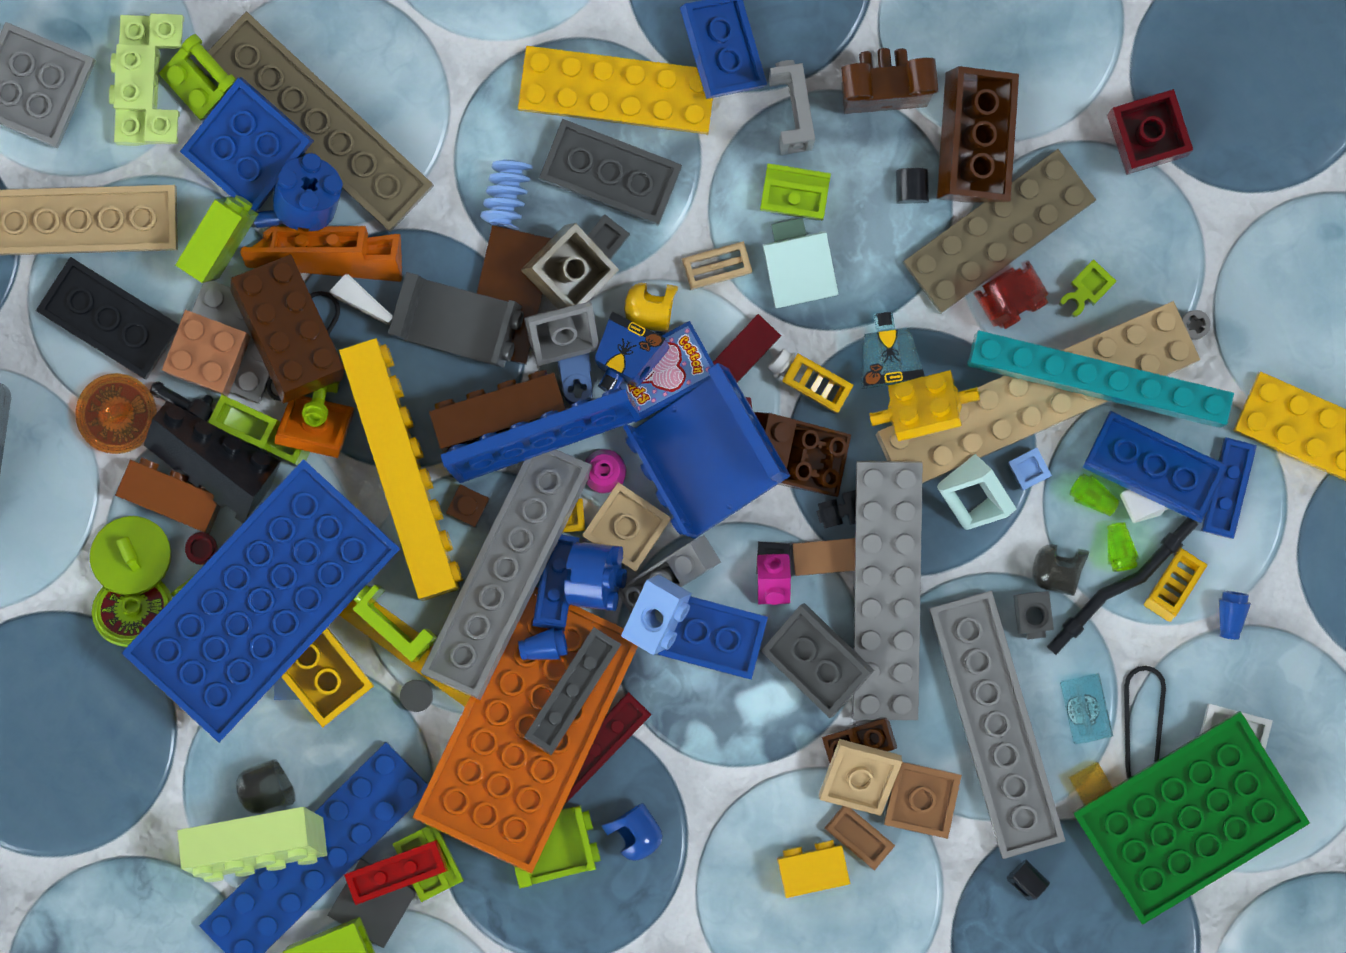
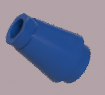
M1223 591L1222 598H1219L1220 637L1234 640L1240 639V633L1251 605L1248 602V594Z
M551 628L525 640L518 641L522 660H560V656L568 655L563 629L555 630V628Z

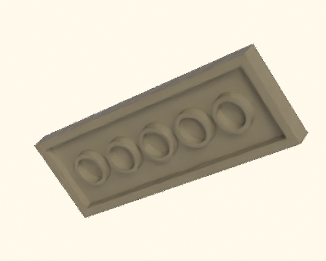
M1057 149L1012 182L1010 202H984L904 260L903 264L939 313L942 314L1086 209L1096 199L1060 150Z

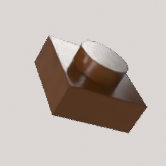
M460 484L446 514L476 528L490 499Z

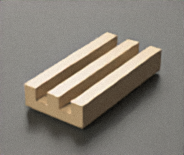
M744 241L682 258L690 290L752 274ZM736 251H740L741 254L739 257L696 269L691 268V264ZM740 263L744 265V268L697 281L694 279V276Z

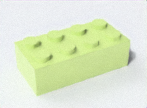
M305 807L177 830L181 869L193 874V877L204 879V882L221 881L224 879L223 875L235 873V876H249L255 874V869L265 867L268 871L282 870L286 868V863L297 861L298 865L314 864L318 862L317 858L327 856L323 817Z

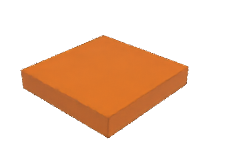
M301 396L289 401L275 435V444L338 458L353 418L354 407L324 401V405L328 408L329 412L327 420L318 427H312L307 425L302 417L304 405L311 402L312 398Z

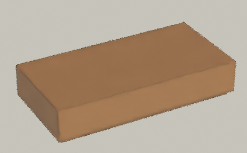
M855 538L792 544L795 576L855 571Z
M842 806L824 828L873 870H876L895 847L891 841L849 807Z

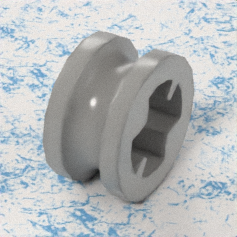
M1200 310L1189 311L1182 317L1191 340L1201 339L1210 330V319L1206 313ZM1189 317H1193L1195 321H1202L1203 325L1199 327L1202 330L1201 333L1197 334L1195 330H1188L1187 325L1191 323L1188 320Z

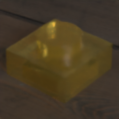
M1094 762L1068 777L1083 805L1112 789L1098 762Z

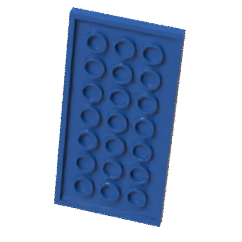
M303 459L126 647L122 654L220 743L349 605L357 594L391 560L400 548Z

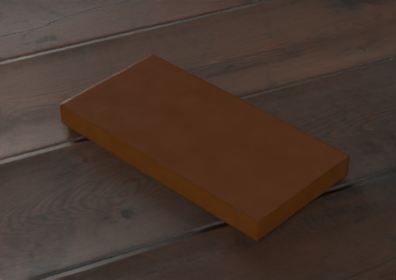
M492 225L477 294L507 302L512 300L522 306L521 311L524 313L523 322L520 329L515 330L512 340L515 347L510 361L527 365L531 346L524 318L539 313L543 293L521 269L551 238Z

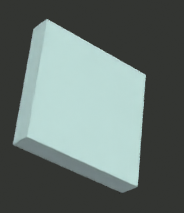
M826 231L763 244L775 308L839 295Z

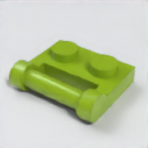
M193 34L183 42L179 51L158 74L201 121L207 118L237 79L232 74L228 75L201 45L202 40L197 34ZM192 54L219 83L218 88L190 58Z

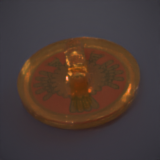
M107 374L93 380L82 391L76 405V423L82 437L92 447L109 454H124L144 444L152 418L157 413V407L150 390L138 379L125 374Z

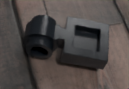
M856 490L841 494L844 502L842 506L841 504L838 505L836 499L818 504L819 510L816 512L819 523H823L824 529L843 524L842 517H845L844 515L846 514L849 524H855Z

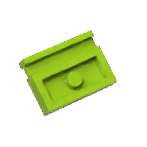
M768 163L760 211L823 221L831 173Z
M426 826L393 843L396 853L400 854L438 840L448 871L412 884L421 902L464 881L441 832L430 826Z

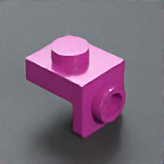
M758 555V605L790 604L791 573L789 555Z

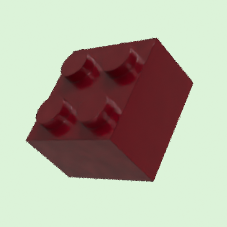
M1174 89L1113 107L1107 114L1126 175L1185 158L1193 151Z

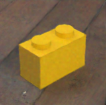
M833 840L815 843V850L803 852L802 847L783 850V857H778L777 861L785 897L789 898L849 885L850 880L842 845H834Z

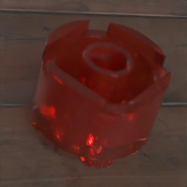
M1029 260L1021 263L1024 269L1018 268L1015 270L1012 267L982 286L985 290L984 293L980 290H976L973 293L993 327L999 326L1000 328L1007 329L1021 320L1019 314L1025 310L1027 312H1034L1049 303L1046 298L1049 292Z

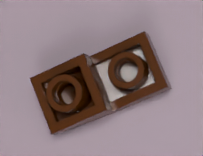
M887 718L822 737L829 763H831L839 739L887 752L897 749L893 731Z

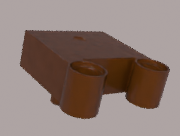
M880 48L877 51L879 64L877 68H873L872 53L869 51L859 54L860 63L841 67L844 114L923 108L928 106L932 95L939 92L936 59L916 58L908 61L905 48L894 51L896 66L891 65L890 49Z

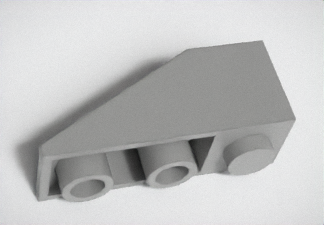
M705 535L627 582L624 588H619L618 594L629 612L632 613L647 579L660 574L678 586L683 587L721 563Z

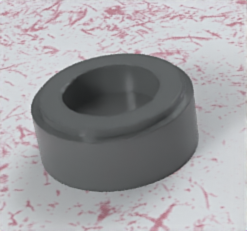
M411 680L402 687L400 700L407 710L421 712L431 705L433 691L425 681Z

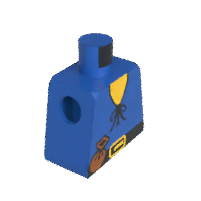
M612 311L595 355V362L598 368L605 371L598 387L605 392L611 389H619L623 381L634 387L640 386L670 347L666 338Z

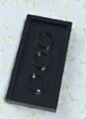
M72 257L68 259L36 309L41 315L147 380L179 327V324Z

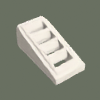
M345 274L329 291L334 298L386 325H391L393 316L349 274Z

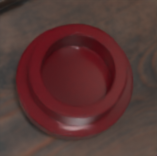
M203 532L193 534L185 544L186 556L191 562L198 565H204L218 551L216 540L211 535Z

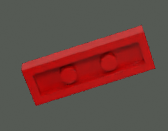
M434 840L344 874L353 901L355 905L444 873L448 871L438 840Z

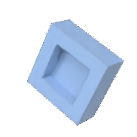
M1038 448L1007 462L1021 491L1052 476Z

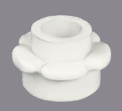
M782 349L772 360L768 369L774 373V378H777L779 375L785 376L795 357L794 352L790 354L787 350Z

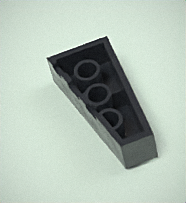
M166 401L152 418L144 442L146 448L174 470L181 469L188 474V481L197 488L203 486L214 495L213 501L222 508L227 505L236 512L235 518L242 524L250 517L271 488L281 462L169 401Z

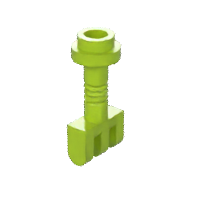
M340 381L314 391L312 401L306 403L302 410V417L307 425L318 427L327 420L329 412L328 408L324 405L326 393H338Z

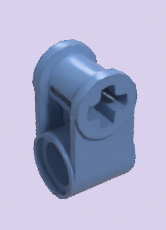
M586 353L558 361L563 393L568 404L572 405L580 400H591L593 391L590 375L592 371L590 354ZM575 384H580L582 389H587L582 391V397L575 398V394L572 392L569 393V391L574 390Z

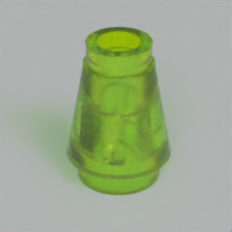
M1081 474L1070 490V495L1075 498L1074 502L1103 514L1105 513L1108 516L1115 512L1120 503V500L1093 475Z
M1120 522L1108 525L1107 564L1111 565L1113 572L1127 571L1138 567L1137 560L1139 555L1126 523Z

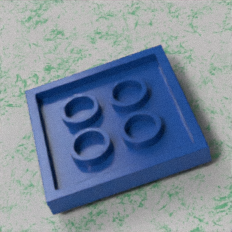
M240 77L234 82L180 152L227 194L234 198L236 195L245 198L252 203L251 209L257 212L275 190L281 168L288 161L301 157L314 140L245 79Z

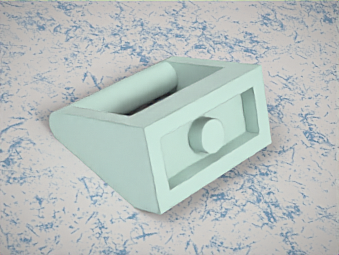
M976 454L937 485L941 495L965 530L1006 518L1017 510L993 470ZM979 483L988 498L968 513L955 491Z

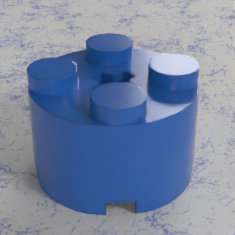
M308 153L303 157L288 161L278 174L273 195V208L278 219L289 228L298 230L299 227L309 229L308 231H317L326 227L334 218L342 192L343 182L334 167L313 153Z
M587 542L575 543L572 546L566 569H571V580L565 579L564 585L565 597L569 605L616 611L619 600V588H624L627 582V570L621 568L623 560L622 546Z

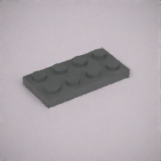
M562 119L539 180L659 226L682 165Z

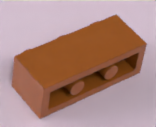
M141 457L139 463L133 460L129 461L115 496L210 534L221 508L220 505L213 501L214 495L203 486L197 488L187 483L189 477L174 470H171L169 475L157 471L159 464Z

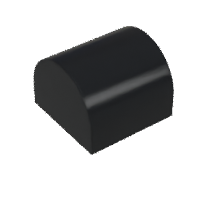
M903 168L896 170V204L929 203L928 169Z
M1027 859L1020 863L1007 877V881L1027 900H1036L1050 884Z

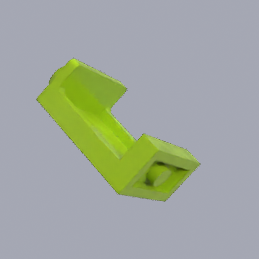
M366 585L354 598L357 604L353 610L408 660L417 662L433 645L438 636L430 629H423L414 640L409 638L374 606L375 601L383 594L385 589L380 585H374L373 587Z
M581 805L561 810L532 874L514 866L519 889L585 871L596 870L595 862L601 861L597 842L590 843L588 830H592L593 825L589 810L582 811Z

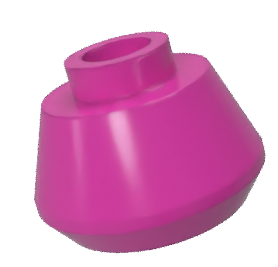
M601 449L591 453L586 458L585 462L592 465L586 484L593 491L610 493L618 482L623 484L626 477V465L619 454L611 450Z

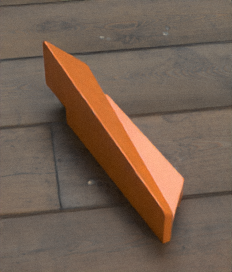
M271 226L263 232L262 240L252 247L244 246L240 251L247 268H257L291 254L300 273L341 277L349 274L352 278L402 281L400 234L368 237L366 226H326L317 231H308L309 229L299 227L298 230H295L288 226Z

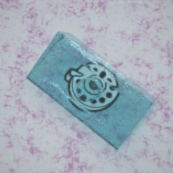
M1099 673L1061 681L1060 685L1074 744L1088 743L1112 737L1113 732Z

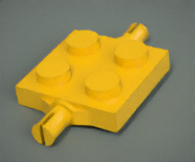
M951 370L888 385L890 397L888 409L869 413L873 427L892 422L897 440L902 441L962 426L960 419L962 404L980 401L978 387L958 392L954 385Z

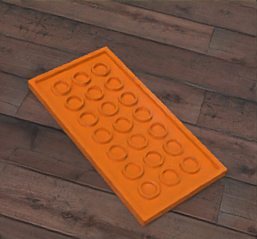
M535 587L481 700L470 696L413 815V819L532 874L638 648L637 645L621 636L624 628L580 607L569 605L564 631L568 655L560 656V660H522L518 641L549 630L532 626L538 594L537 587ZM595 627L619 642L621 646L552 755H549L525 740L524 736L591 630Z

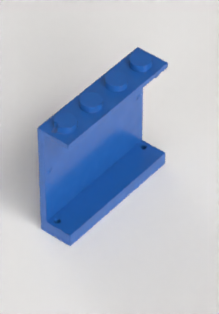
M719 363L707 370L711 376L710 379L637 428L628 424L623 426L628 435L625 438L627 445L633 453H638L643 462L640 465L642 472L650 481L653 480L658 489L655 494L659 502L665 508L668 507L673 515V518H671L673 527L680 535L683 534L693 539H696L790 477L788 470L731 371Z

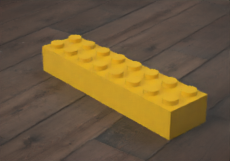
M377 338L341 349L339 352L418 599L426 601L460 590L458 582L463 581L462 573L458 562H451L448 551L454 550L448 531H441L438 522L444 519L439 502L436 499L431 500L428 491L433 489L434 486L429 471L426 468L421 469L419 459L424 458L419 440L416 437L412 438L409 431L410 428L414 427L409 409L406 406L402 407L399 398L404 397L400 380L396 375L392 376L389 369L395 366L390 349L387 348L386 344L381 345Z

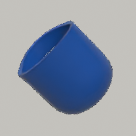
M644 803L632 808L616 820L601 826L606 835L615 831L621 835L625 842V847L620 853L632 861L646 858L662 842V831Z

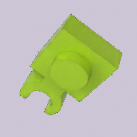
M1093 259L1070 283L1076 291L1065 294L1060 299L1059 305L1063 306L1068 300L1075 301L1077 309L1071 314L1075 318L1084 310L1086 299L1094 306L1117 281Z

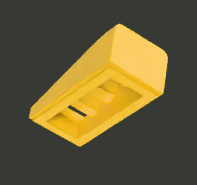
M797 353L782 380L786 385L835 414L839 413L854 386ZM803 364L808 368L798 383L793 379ZM814 371L818 373V376L811 388L808 389L805 387V384ZM823 378H826L829 382L822 394L815 393ZM836 384L840 388L831 402L827 397Z
M1181 548L1175 554L1143 605L1166 621L1171 622L1185 603L1206 569L1207 564ZM1181 562L1195 571L1194 574H1189L1178 567L1177 564ZM1173 573L1182 580L1186 581L1187 585L1185 586L1179 581L1172 578L1171 574ZM1166 584L1176 592L1180 593L1179 597L1163 588L1164 585Z

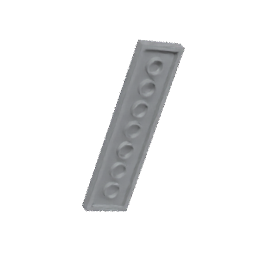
M558 450L547 452L523 462L421 670L423 675L481 700L589 479V473L592 469L591 464Z
M856 461L854 651L875 671L853 694V720H880L887 718V720H918L922 461Z
M992 591L930 608L929 612L1001 858L1006 859L1064 842L1065 837Z

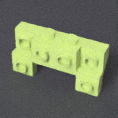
M150 13V16L120 15L119 44H117L116 53L111 54L110 62L111 72L115 73V85H110L109 103L114 104L113 108L116 110L114 142L117 145L178 144V117H180V112L178 110L157 109L158 73L160 68V51L158 49H180L182 47L183 15Z

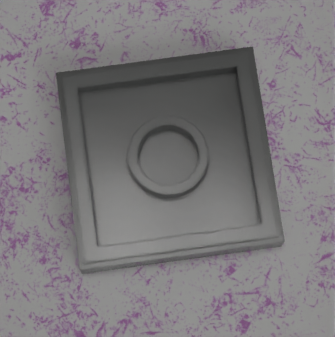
M361 858L354 870L371 863ZM346 883L327 916L341 924L360 917L370 941L384 948L413 900L416 891L410 886H406L355 905Z

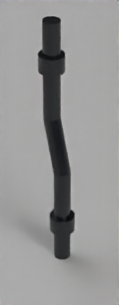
M1187 517L1173 534L1169 532L1160 542L1162 544L1160 548L1137 572L1099 589L1074 617L1070 616L1063 623V629L1048 644L1047 648L1054 655H1057L1073 637L1076 639L1083 632V626L1108 599L1146 582L1171 554L1175 555L1183 547L1182 542L1198 526V523Z

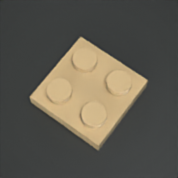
M618 482L582 536L592 543L622 546V563L636 572L671 521V517Z
M839 739L819 791V799L881 816L902 764L901 755Z

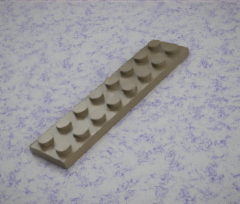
M247 11L208 51L228 75L232 74L236 79L240 77L245 79L311 137L314 142L306 150L305 154H316L321 160L334 167L343 182L342 188L389 232L434 187L431 181Z

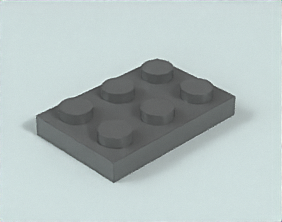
M805 603L795 610L761 650L829 718L836 715L875 671Z

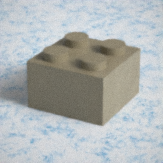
M577 223L564 225L521 271L559 309L588 302L619 269Z

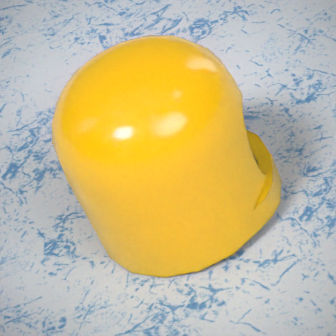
M647 283L633 285L625 299L624 312L626 319L648 330L668 332L673 299L678 291V286L667 284L665 296H654L647 292Z

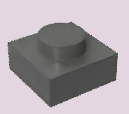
M604 214L588 236L611 260L628 239L630 233Z

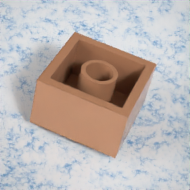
M185 309L162 371L228 397L251 336L244 331Z

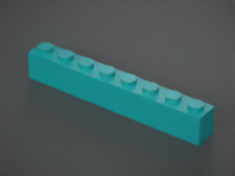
M979 330L974 335L967 364L968 367L1218 428L1227 425L1234 397L1233 392Z

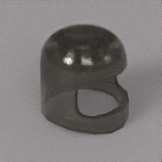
M1055 544L1041 547L1033 562L1032 576L1034 582L1043 589L1074 596L1089 551L1077 548L1074 557L1066 558L1056 554L1057 545Z
M276 759L243 770L236 780V791L239 801L247 811L253 814L264 813L267 809L280 805L286 807L296 801L293 785Z

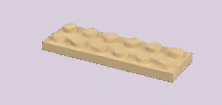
M175 185L0 190V256L178 250L177 187Z

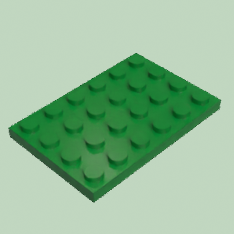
M1238 711L1072 812L1142 925L1310 824L1241 711Z

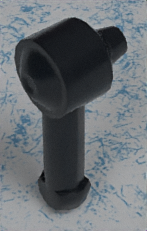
M159 381L153 383L150 388V393L154 397L169 401L205 421H208L213 413L211 408L213 398L210 395H205L202 399L190 401L165 387Z

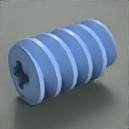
M504 159L494 161L491 167L498 173L490 174L489 181L494 185L486 188V193L493 198L484 200L483 205L489 210L482 211L480 217L491 225L519 230L511 221L522 219V215L515 212L514 208L524 207L525 205L524 202L517 199V195L527 194L528 191L520 187V183L530 182V178L522 174L523 170H532L533 166L515 160Z

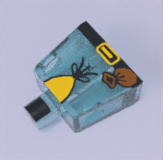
M893 312L874 314L876 332L864 334L862 341V389L888 386L924 377V371L910 329L895 330Z

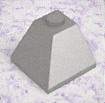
M591 301L524 318L528 340L537 366L598 350L599 342Z

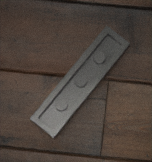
M593 627L525 734L524 739L547 754L552 755L621 644Z

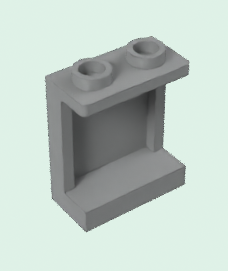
M794 60L777 62L775 64L776 67L770 69L769 86L788 85L796 128L795 130L781 132L779 139L780 155L812 151L815 134L803 63L795 64Z

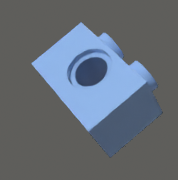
M660 574L647 579L621 636L652 655L665 649L668 650L677 637V633L674 631L678 622L683 621L690 609V605L687 603L692 593ZM655 610L661 612L663 623L656 619Z

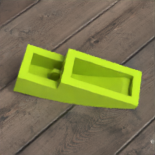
M222 394L208 421L223 431L295 465H298L303 459L306 461L310 453L275 444V435L280 421Z

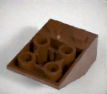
M754 412L790 474V477L778 485L838 497L851 434L772 413Z

